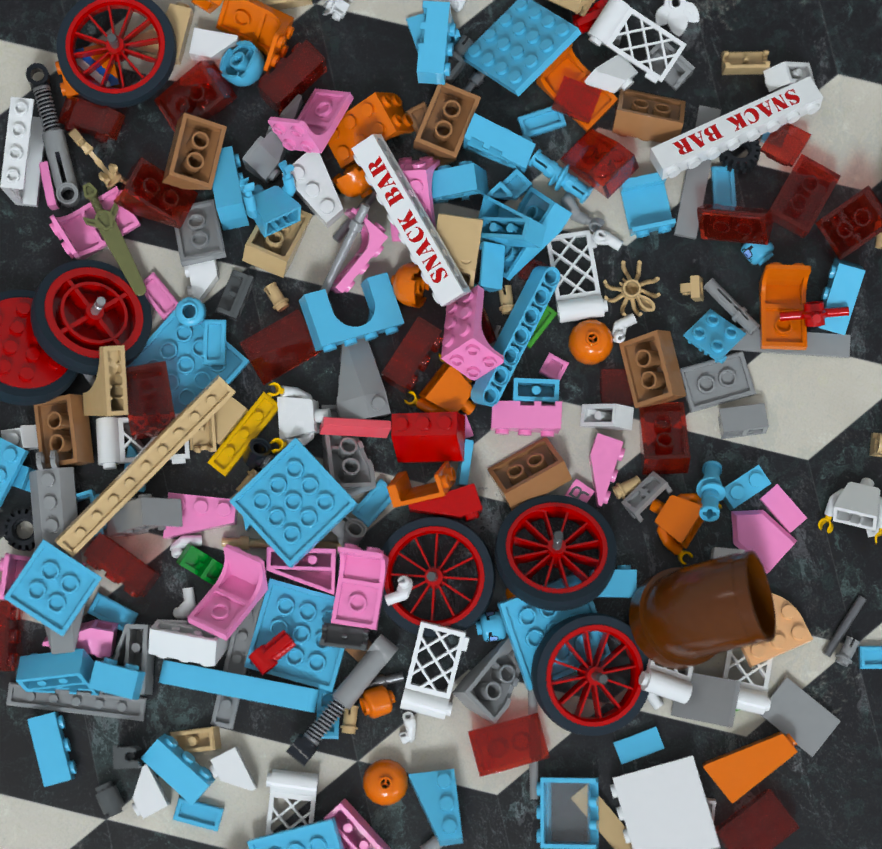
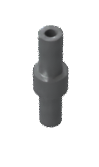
M480 71L474 72L469 77V82L463 87V90L471 93L475 87L478 88L484 82L483 79L486 75Z
M403 672L387 676L384 674L377 675L365 690L380 685L386 688L389 684L404 681Z

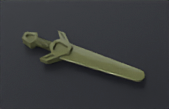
M90 182L82 185L85 199L90 201L96 212L94 219L82 217L86 225L99 230L136 295L143 296L146 293V286L116 222L119 211L116 201L110 211L104 210L97 197L98 190Z

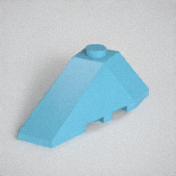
M532 186L520 202L517 211L546 226L542 247L505 246L503 277L507 280H511L562 231L572 215V212Z

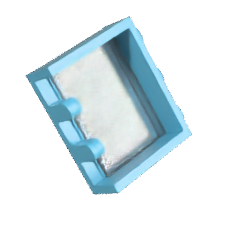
M541 777L540 782H537L536 788L537 796H540V805H537L536 812L537 819H540V829H537V843H540V848L598 849L599 777Z

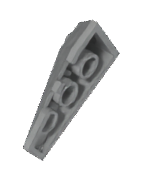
M298 94L282 111L279 118L297 120L303 104L302 96ZM271 126L268 127L266 137L260 136L242 158L245 169L266 185L270 180L273 182L280 174L278 164L283 161L287 150L283 147L278 136L272 131Z
M365 338L357 340L358 343L348 347L341 344L340 375L338 376L339 387L336 398L339 418L376 420L386 417L391 413L369 341H366Z
M321 405V409L330 408L331 417L339 418L336 405ZM322 435L323 467L351 497L375 489L374 465L371 459H368L362 441H359L357 436Z
M508 634L463 678L452 692L469 710L492 724H496L509 707L512 700L510 699L511 694L519 682L520 669Z

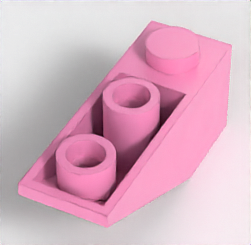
M597 433L589 454L598 508H601L603 503H608L611 491H608L610 482H615L618 470L615 469L617 460L622 461L625 453V448H622L623 441Z
M96 619L82 623L76 648L84 649L88 654H94L98 658L111 657L116 646L118 623ZM46 636L42 643V646H47L50 648L48 638Z

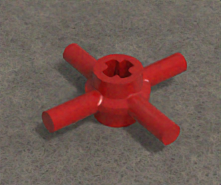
M810 301L803 303V310L779 312L780 321L804 319L806 327H817L825 325L826 317L849 316V307L824 308L823 301Z

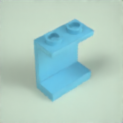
M658 172L620 180L619 189L630 236L636 235L637 238L649 236V232L653 231L666 233L671 231V228L676 224V219H672L664 184L666 179L662 180Z

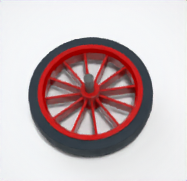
M80 0L66 14L58 32L57 57L65 79L85 99L105 107H130L150 99L166 84L176 61L177 47L174 29L163 10L152 0ZM112 9L128 10L119 36H116ZM107 10L112 33L108 35L92 18ZM133 12L146 18L142 24L124 38ZM90 20L107 41L82 34L80 31ZM150 24H152L157 32V38L130 42ZM77 38L104 46L103 48L75 53ZM159 44L157 59L130 50ZM104 54L84 72H81L76 59ZM128 56L154 63V66L144 77L128 59ZM110 58L100 85L87 78ZM126 61L139 75L141 80L130 86H125L121 62ZM114 62H118L121 88L105 87Z
M545 495L525 501L508 514L496 538L495 560L503 583L517 598L539 609L565 611L588 604L604 591L615 570L617 547L615 536L609 523L595 508L573 497ZM548 517L564 518L561 531H556L553 536ZM543 518L549 540L530 523ZM567 520L581 525L565 541L563 540ZM525 528L540 543L518 538L517 535ZM586 530L594 539V541L570 545ZM515 545L537 552L513 556L512 547ZM598 548L599 560L576 554V552ZM541 560L525 575L517 566V564ZM571 561L595 567L596 569L587 577ZM546 564L550 566L544 586L530 580ZM563 565L582 582L569 587ZM553 568H558L564 588L547 587Z
M439 516L416 519L394 532L381 549L389 557L381 605L388 616L404 630L418 635L422 620L464 631L476 623L488 608L493 597L496 582L494 561L483 539L464 523ZM436 534L434 566H431L418 540L421 536ZM444 534L457 539L441 566H438L439 535ZM411 541H416L428 566L427 570L401 553ZM459 543H463L471 552L472 557L445 570V564ZM400 555L423 570L425 575L393 573L398 556ZM473 559L475 560L478 578L447 576L448 572ZM405 575L408 577L425 578V581L412 587V590L427 584L426 589L410 612L401 602L390 606L386 603L385 595L395 592L393 576ZM447 579L478 581L473 598L470 599L447 584ZM444 585L470 602L457 615L442 588ZM431 587L433 588L431 620H426L415 616L413 613ZM436 589L440 590L453 617L434 621ZM424 628L423 637L438 638L434 630Z
M599 613L574 615L551 628L538 645L531 668L533 692L543 712L559 727L575 734L587 736L612 733L628 724L639 713L646 702L649 692L641 689L639 677L643 671H646L649 658L637 645L631 628L621 620ZM600 631L603 633L594 659H592L588 632ZM579 634L583 636L586 662L568 642ZM610 634L621 644L600 662ZM564 645L581 664L579 668L555 660ZM624 649L626 650L630 664L603 669ZM554 662L577 670V675L552 680ZM631 669L629 686L610 680L605 675ZM580 680L559 700L557 699L553 685ZM607 681L628 688L619 703L603 685ZM597 685L615 706L612 710L602 715ZM583 687L575 713L572 714L562 705ZM591 688L595 716L582 717L581 714Z

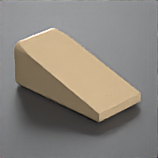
M219 726L170 732V736L176 739L178 745L184 751L194 753L221 749Z

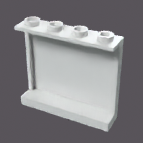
M11 97L0 188L15 205L38 207L41 186L39 162L44 161L45 147L42 134L45 131H43L40 117H33L34 99Z
M693 756L613 778L614 784L610 785L613 798L618 797L620 807H616L619 820L625 821L627 829L623 830L626 844L631 843L632 849H720Z

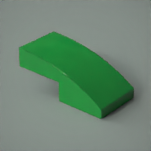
M190 543L186 545L176 563L213 586L217 582L224 566Z

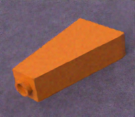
M780 731L708 760L702 766L733 804L798 752L794 748L797 743L789 733L785 736Z

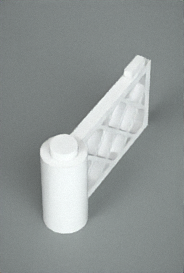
M608 0L587 33L590 36L588 39L590 42L598 47L601 44L607 46L646 72L644 77L655 84L657 81L662 83L687 45L631 8L623 0ZM631 14L640 20V29L628 30L627 21ZM643 22H644L645 24H647L648 26H650V27H645V28H644ZM625 26V31H626V32H621V33H620V31L622 30V28ZM656 30L660 41L647 43L645 31ZM642 31L644 44L632 46L629 34ZM626 35L629 47L619 49L612 44L617 36ZM672 41L680 46L675 54L666 56L664 43ZM661 44L663 56L650 59L648 46ZM645 47L647 60L638 61L634 59L633 49ZM628 50H629V51H630V55H628V54L625 53L624 51H628ZM667 58H672L671 61H670L669 64H668V63H667ZM664 59L665 70L660 76L653 71L651 62Z
M590 230L557 235L551 242L561 241L567 245L561 254L552 249L551 242L546 245L550 267H555L560 260L570 266L564 276L560 274L561 280L554 291L559 323L604 317V312H608L607 300L602 299L593 252V248H597V244L594 243L592 239L593 234H590ZM586 237L587 245L583 251L572 245L576 238ZM569 247L580 254L574 263L563 257ZM581 257L590 261L591 266L587 272L576 266ZM572 269L583 275L577 285L566 278ZM587 278L594 283L595 291L586 292L579 286ZM563 281L574 288L570 294L560 296L559 287Z
M179 414L121 418L102 417L96 419L98 465L103 466L105 470L116 469L119 464L131 463ZM150 421H157L162 425V428L154 436L145 429ZM133 422L139 429L130 437L124 432V423ZM142 430L152 438L144 448L134 441ZM189 440L184 444L185 454H174L169 459L172 460V464H185L186 459H190ZM132 442L141 451L136 457L126 458L125 449Z
M421 620L400 709L443 720L445 716H450L453 703L449 702L461 651L467 650L470 638L465 636L466 631ZM424 628L434 630L438 638L427 643L423 637ZM450 634L460 636L458 645L451 649L444 640ZM441 641L447 651L436 657L430 646ZM427 649L433 659L422 665L417 655L419 652ZM457 649L456 655L454 656L452 652ZM449 654L454 663L452 667L444 671L438 660ZM435 662L441 673L430 678L424 668ZM415 663H417L419 667L414 670ZM420 670L427 679L421 685L411 683L412 676ZM451 672L450 679L447 675V673ZM444 676L448 682L447 691L437 689L433 682Z
M732 650L727 651L722 678L728 679L729 669L735 665L743 675L739 680H735L741 682L736 709L763 715L765 711H769L771 705V698L768 697V686L773 658L767 660L762 665H756V669L747 674L740 665V662L746 659L745 656L737 660ZM759 671L764 678L763 686L755 685L749 676Z
M649 659L646 671L640 674L639 684L643 691L685 704L692 694L691 677L693 667L686 668L684 675L679 673L677 669L669 670L666 667L657 666L655 662Z
M273 769L272 773H267L266 787H270L265 835L274 833L271 830V825L277 819L281 820L287 828L286 830L294 828L301 821L307 825L308 822L305 820L307 816H309V824L314 823L319 774ZM274 798H284L290 806L279 813L274 807ZM289 799H294L296 801L292 803ZM301 800L311 801L310 811L302 816L295 805ZM292 808L300 819L289 826L282 815ZM273 812L277 815L274 819H272Z

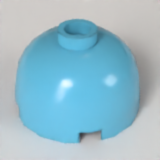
M245 40L237 42L238 46L233 50L229 48L223 55L219 65V69L222 71L221 75L228 82L240 87L249 86L259 80L265 65L264 57L259 49L252 42Z

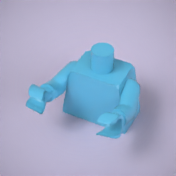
M286 160L278 164L283 172L282 180L284 185L282 188L273 186L264 190L259 184L255 185L254 182L248 183L249 177L239 181L240 190L244 193L243 198L249 218L254 219L264 238L301 220V205L292 198L296 191L294 177L291 174L294 166L292 164L287 165Z

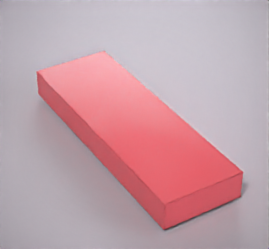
M323 417L319 429L321 435L387 438L391 430V421Z

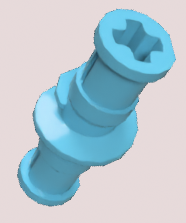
M541 149L536 151L528 163L530 167L534 166L544 176L551 179L548 183L549 186L556 183V191L563 187L565 191L577 197L581 204L587 200L594 189L592 186L588 187L575 175L568 172L569 164L562 168L557 162L542 154Z
M713 460L703 464L702 472L704 477L696 486L697 494L701 498L702 503L699 515L708 522L719 518V501L723 500L726 495V490L720 480L722 465Z

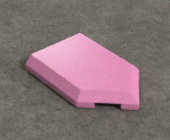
M764 510L731 511L733 544L738 549L754 551L762 562L766 574H768L797 540Z

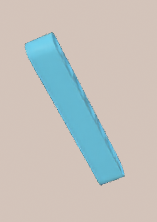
M536 266L532 270L493 346L494 350L504 356V362L476 380L471 390V399L474 403L494 406L500 400L560 281V272L557 268Z
M163 660L158 682L315 713L319 690L168 660Z

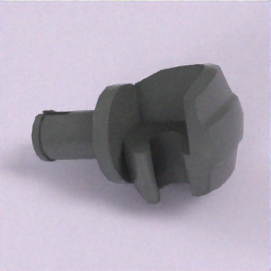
M461 35V38L453 48V56L448 58V63H451L450 76H446L445 83L452 85L463 70L465 61L462 57L469 47L473 45V41L470 38L466 41V35Z

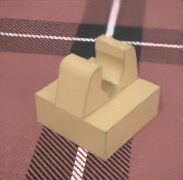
M699 275L690 276V283L680 284V293L691 295V299L695 302L704 301L703 278Z

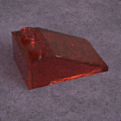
M215 61L198 62L154 100L174 132L177 121L183 113L207 120L237 98L227 80L221 75L222 72Z
M590 129L560 159L565 165L569 164V168L607 199L639 168L635 155L619 142L593 129Z
M141 157L129 171L113 202L132 214L180 229L198 193L192 189H181L162 183L165 172Z
M869 185L815 223L840 260L849 256L882 233V204Z
M667 402L639 408L642 473L650 474L653 471L657 474L688 473L690 450L684 402Z
M538 713L468 731L480 777L550 758Z

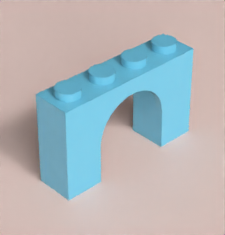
M387 272L368 277L361 283L369 308L368 320L362 326L352 327L340 322L333 313L325 289L304 294L299 299L315 351L323 350L326 353L337 349V346L341 344L348 347L358 343L357 340L365 338L366 341H370L379 337L378 334L385 332L386 335H391L399 331L398 328L404 324V320Z

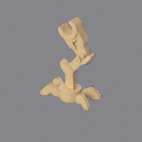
M75 128L68 133L86 155L89 154L94 163L101 168L103 172L98 173V176L105 183L108 191L117 182L124 183L126 181L118 172L117 165L110 163L108 165L109 170L104 166V163L94 154V148L85 141Z

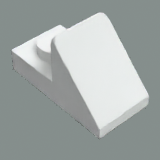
M20 425V428L1 430V437L27 451L39 449L36 425Z

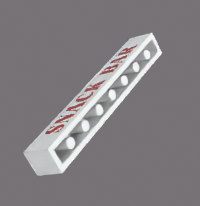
M810 76L652 147L650 149V161L662 180L668 177L674 178L681 171L688 168H696L701 162L708 159L713 160L726 150L733 151L747 141L753 142L767 132H775L784 124H792L806 114L812 115L821 108L823 96Z
M372 134L351 148L354 153L353 158L355 162L365 172L366 181L375 189L378 202L387 210L388 220L396 226L399 231V239L404 245H407L411 252L409 254L411 260L419 266L423 281L431 287L434 300L441 307L447 306L471 292L382 134Z

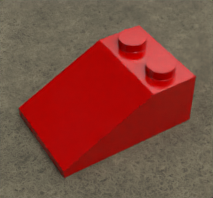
M474 483L448 491L442 497L408 504L411 513L458 520L465 518L466 522L479 518V513H482L483 510Z

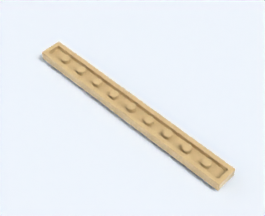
M217 375L55 539V542L70 556L74 557L236 391Z

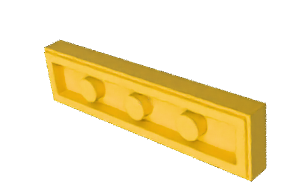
M263 392L207 463L226 477L243 456L251 440L257 438L278 412L277 401Z

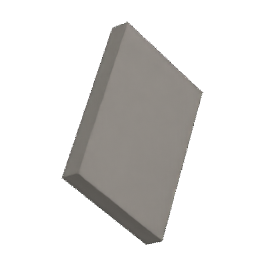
M215 199L171 208L182 267L226 257Z
M743 351L726 355L727 358L722 364L720 362L716 363L712 359L680 369L686 392L685 398L690 413L756 394Z
M679 670V673L685 675V671ZM692 673L691 683L693 688L690 699L685 704L673 701L671 716L733 728L741 682Z
M787 677L784 678L769 697L771 698L769 711H765L761 715L775 728L782 731L785 736L789 733L797 743V746L811 757L815 755L841 722Z

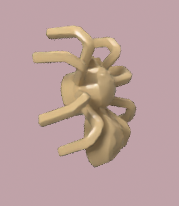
M622 260L621 268L627 281L623 278L624 283L619 282L621 287L609 285L606 279L603 281L604 286L609 290L621 292L615 298H608L605 295L604 299L607 302L614 303L624 297L620 307L622 316H626L625 307L628 300L631 302L633 312L638 317L642 316L643 313L637 310L635 299L640 310L644 312L655 311V303L650 298L641 295V293L652 298L661 296L660 293L654 294L641 288L644 285L658 282L660 278L655 277L654 279L639 283L638 280L641 276L642 266L640 260L637 261L634 279L631 278L627 271L626 261Z

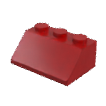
M459 412L392 414L391 438L398 463L464 461L465 416Z

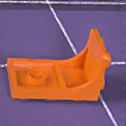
M224 0L216 29L227 34L238 35L240 40L250 41L267 55L263 70L268 72L272 67L275 68L280 57L284 58L289 46L286 45V42L294 32V27H292L294 17L258 0Z
M571 44L537 78L536 84L588 132L618 102V98L611 92L589 86L584 82L591 72L578 60L572 50L573 44Z
M374 92L344 114L328 142L341 169H346L355 162L353 158L354 153L351 148L372 134H382L384 140L387 141L398 135L414 131L412 126L413 120L405 113L402 107V100L397 94Z
M773 262L765 266L759 281L761 349H807V327L804 325V319L780 321L779 312L803 310V303L806 302L807 282L811 273V266L803 263L782 265L780 262Z

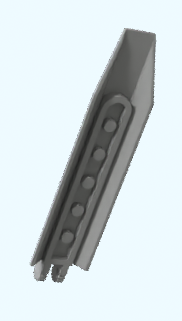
M51 450L50 464L52 468L46 469L43 452H36V466L38 470L29 472L35 551L44 539L70 556L55 542V539L78 517L74 467H60L57 450ZM80 549L74 557H70L82 564ZM85 605L63 637L45 626L52 654L75 652Z

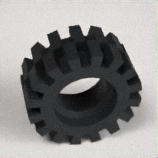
M758 139L753 142L747 141L740 145L748 150V155L744 158L733 156L729 150L721 153L719 160L722 162V166H728L727 171L729 172L735 169L734 174H738L739 170H742V174L746 173L747 169L749 172L753 170V166L756 167L759 161L761 151Z
M16 510L12 515H8L7 521H4V538L15 549L31 551L35 548L34 528L33 534L27 539L20 538L16 530L17 526L23 521H28L33 525L32 510Z

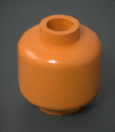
M380 685L365 690L359 702L364 715H369V717L375 719L391 713L395 697L391 690H387L384 686Z

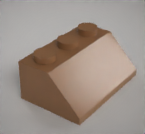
M445 83V85L438 84L414 140L413 148L432 156L456 159L481 97L448 83Z
M620 89L612 133L623 137L639 138L642 141L663 143L681 135L686 101L629 89L625 91Z
M183 113L177 121L162 183L181 189L211 190L227 126Z
M655 330L619 343L635 408L667 403L686 396L670 331Z
M67 394L51 401L34 405L39 452L42 451L45 456L46 469L52 468L50 464L51 450H57L60 467H75L94 463L89 416H84L83 395Z
M547 437L536 441L487 469L511 511L525 501L544 496L572 480L564 460Z

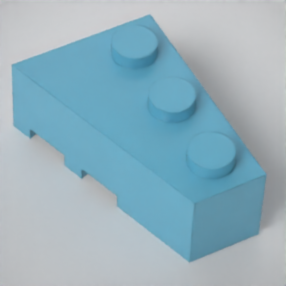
M423 0L424 22H421L420 27L422 36L421 43H419L417 61L418 83L445 85L446 76H450L451 63H448V58L453 56L454 45L451 43V37L456 35V23H452L450 2Z
M474 113L463 142V149L516 170L518 168L522 173L526 172L536 146L529 137L519 136Z
M232 146L221 149L212 186L216 209L223 231L249 226L243 198L244 193L241 192L239 187V181L244 179L243 173H238V167H241L239 154H234Z
M472 161L460 162L459 166L455 167L450 165L439 166L438 170H435L433 173V204L446 203L450 199L462 197V200H469V196L475 194H482L484 197V194L487 195L489 192L487 171L472 163Z
M484 194L478 216L479 219H483L481 241L513 247H542L546 231L545 225Z
M834 258L833 265H831L828 274L827 287H824L821 299L824 302V308L849 307V316L826 317L825 325L818 326V328L841 335L846 334L866 271L861 265Z
M76 648L75 652L61 654L32 653L20 656L16 681L26 692L55 693L56 689L69 690V694H77V690L91 691V695L99 696V691L88 688L95 662L84 649Z
M454 769L408 774L410 784L415 791L439 845L463 844Z

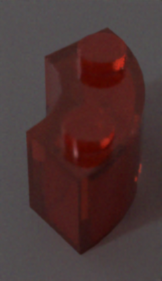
M66 97L58 123L65 125L64 129L69 132L75 128L77 131L94 136V139L107 143V140L117 141L125 115L107 106L93 104L78 97Z

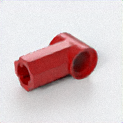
M600 0L595 3L585 16L579 14L572 16L574 26L579 28L581 34L589 31L608 0Z
M283 630L266 645L263 644L258 647L248 658L260 673L264 675L279 663V659L297 645L290 635Z

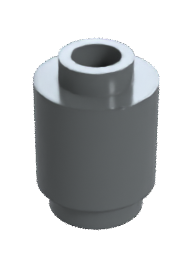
M112 781L95 788L97 793L95 797L103 815L109 814L112 817L123 812L121 807L125 803L117 786H114Z

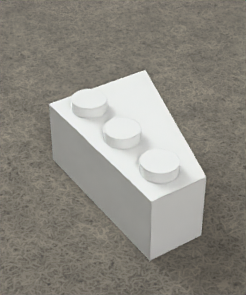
M306 152L292 164L294 170L291 174L295 181V193L328 229L344 215V209L320 153Z
M157 619L149 631L148 654L156 655L159 658H173L184 663L194 662L210 667L218 663L229 647V639L226 641L194 625H187V620Z

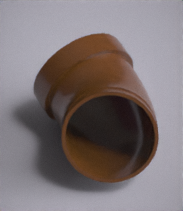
M752 550L741 554L736 553L718 557L684 568L675 567L663 570L643 581L636 589L630 603L629 622L637 645L653 662L670 669L690 668L708 661L717 653L756 645L760 642H771L774 640L776 633V616L770 584L762 562Z

